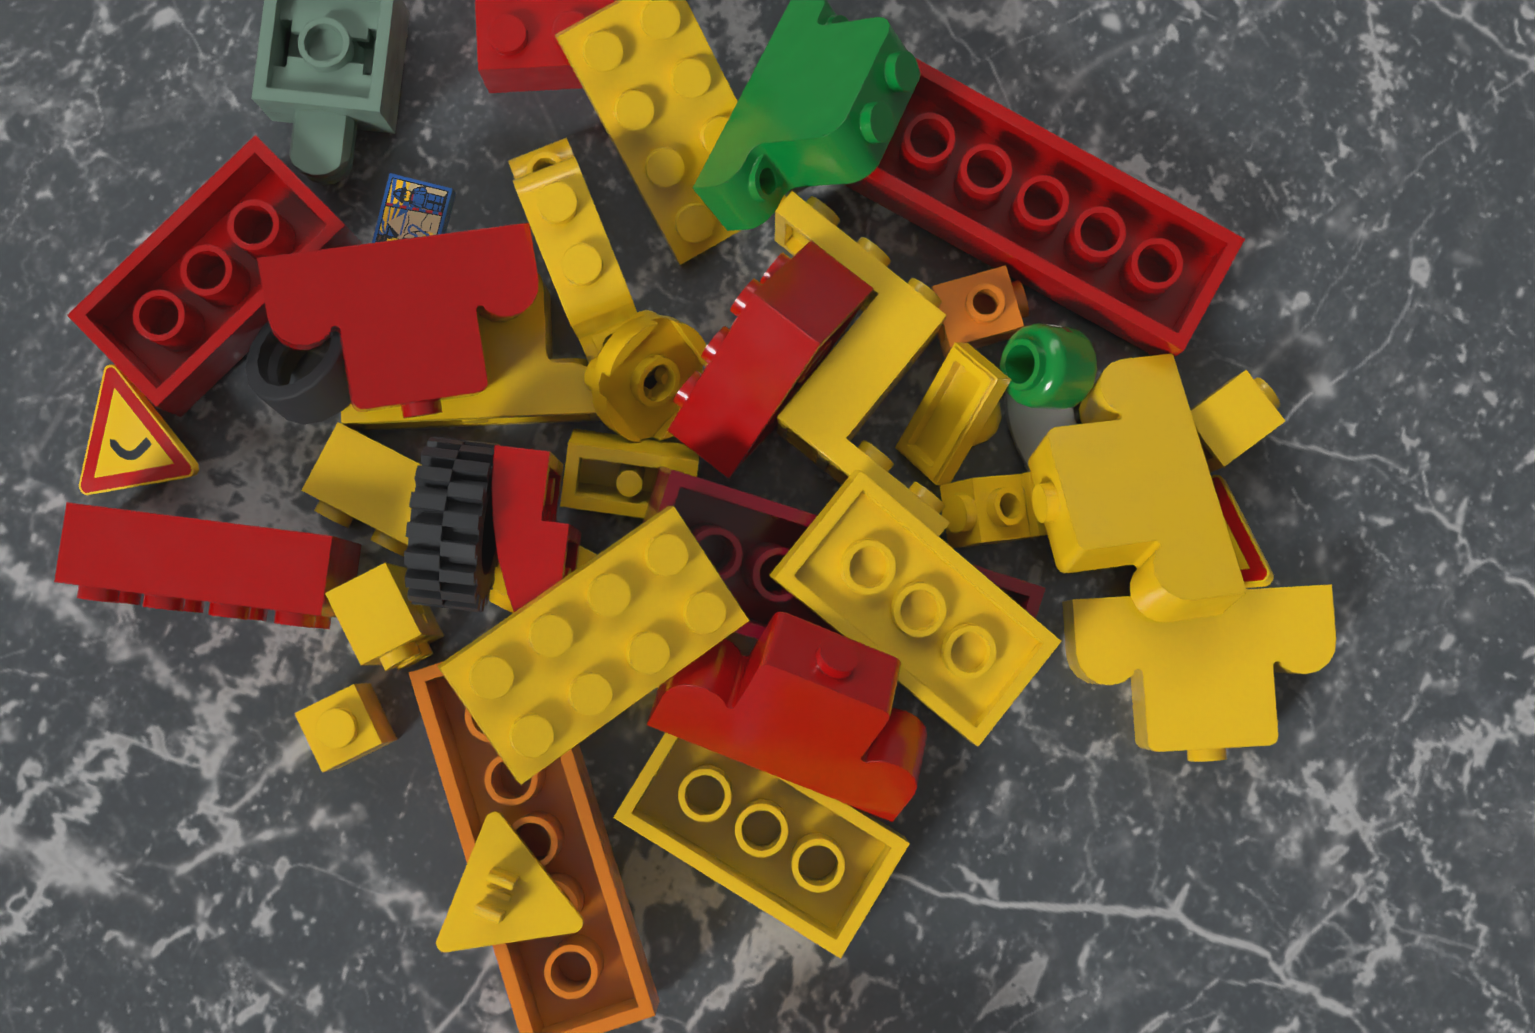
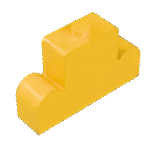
M1173 353L1127 358L1112 362L1103 370L1087 397L1081 402L1079 413L1082 424L1051 428L1028 460L1034 484L1032 491L1033 510L1037 520L1045 524L1056 567L1062 573H1074L1135 565L1137 570L1133 573L1130 582L1131 598L1139 611L1157 622L1170 623L1221 615L1244 596L1247 591Z
M1332 584L1246 589L1247 593L1221 615L1170 623L1157 622L1146 617L1136 608L1131 596L1062 601L1067 661L1073 673L1087 683L1115 685L1123 683L1131 677L1135 741L1140 748L1155 752L1187 750V760L1190 762L1227 760L1226 748L1270 746L1277 742L1278 722L1274 671L1286 674H1309L1321 670L1333 657L1336 647V629Z

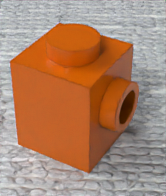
M1006 265L931 287V290L942 301L938 308L947 315L937 333L944 358L947 357L955 342L969 343L976 349L1008 340L1014 333L1024 327L1022 318L1029 316V307L1024 288L1019 280L1011 282Z

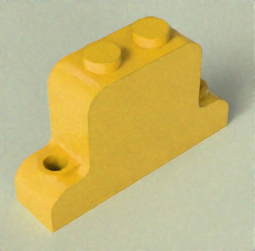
M566 137L508 160L515 178L513 180L515 189L563 309L582 345L588 363H590L592 359L599 356L603 346L612 334L630 321L637 313V310ZM659 365L653 368L647 374L646 378L654 375L655 371L659 368Z
M539 273L536 298L533 304L517 318L507 322H492L481 317L476 312L488 385L484 391L474 396L441 400L442 413L412 418H403L401 406L358 412L350 403L341 411V423L355 431L601 421V419L598 417L593 405L592 391L585 384L584 374L588 366V360L581 358L553 359L551 297Z

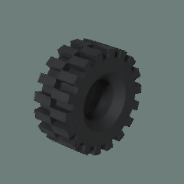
M434 436L430 437L427 447L423 448L421 466L417 465L414 477L416 487L415 492H411L409 503L411 516L410 522H407L405 536L408 537V547L404 553V565L408 566L405 575V587L409 588L407 597L409 601H412V604L483 612L484 605L487 606L490 599V590L493 589L495 581V567H498L499 563L493 525L492 474L495 445L501 446V444Z

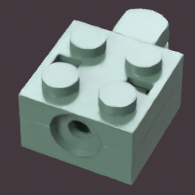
M264 0L251 99L272 121L293 123L289 156L292 164L312 182L322 185L335 184L348 177L353 166L357 130L395 134L410 12L403 0Z

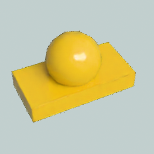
M955 342L895 448L935 485L951 483L971 447L988 441L997 432L1002 418L999 400L1011 379L969 343Z

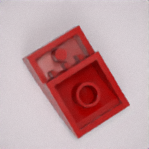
M495 445L492 474L493 525L498 560L507 595L513 611L516 612L577 569L581 531L570 524L556 522L564 465L550 451Z

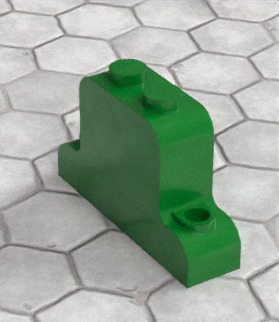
M790 0L693 186L694 191L727 231L749 230L760 226L773 215L783 196L793 188L855 183L870 175L877 168L921 74L914 55L906 49L889 21L883 17L849 21L845 16L837 15L827 0Z

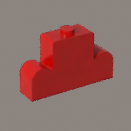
M529 223L257 258L267 318L273 334L279 341L293 349L310 350L321 346L330 338L331 332H338L352 407L358 412H367L401 406L403 418L442 413L441 400L474 396L484 391L488 385L476 312L481 317L492 322H507L517 318L531 306L538 293L539 278Z
M777 612L771 618L749 656L741 655V651L732 642L723 639L659 685L647 725L891 822L895 820L916 792L927 739V730L924 723L918 717L907 711L892 708L901 667V661L892 655L791 614Z

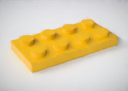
M616 0L555 34L557 41L676 261L681 265L740 232L741 230L727 231L693 189L738 101L687 1ZM785 195L783 196V198H782V200H781L779 206H780L781 203L785 200V198H786Z
M854 470L769 575L840 635L898 658L901 661V667L897 682L976 746L982 743L1062 642L861 470Z
M667 506L437 667L514 778L522 785L746 624L749 619L674 506Z

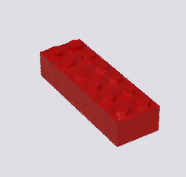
M915 58L921 72L920 79L879 165L864 179L843 185L993 268L1006 265L1011 278L1019 280L1022 284L1152 356L1173 354L1175 358L1182 353L1245 238Z

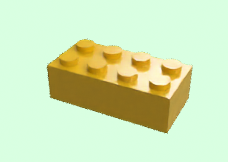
M668 733L663 735L613 817L840 959L910 844L905 836L863 810Z

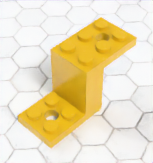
M791 191L775 211V241L794 256L811 240L874 289L860 308L863 311L860 317L777 416V434L841 486L854 470L863 471L936 535L940 536L950 524L948 520L940 515V512L945 507L944 503L921 484L914 482L908 489L889 473V470L894 465L893 462L869 442L863 440L856 447L850 441L936 337L947 316L938 308L942 301L933 290L921 281L911 278L906 283L887 267L891 263L890 258L876 244L864 237H860L855 242L837 227L840 222L839 217L822 201L813 196L804 201Z

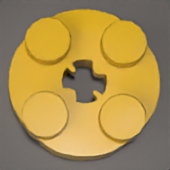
M650 310L636 313L630 321L612 334L603 346L599 356L590 361L584 374L586 387L592 391L593 405L601 421L614 432L634 442L642 443L640 439L644 440L650 437H654L659 441L672 437L673 435L667 429L681 409L673 400L688 378L695 371L703 374V366L706 367L708 364L701 358L707 346L702 336L694 328L673 317L659 315ZM659 365V368L654 373L657 381L656 385L651 390L644 387L647 374Z

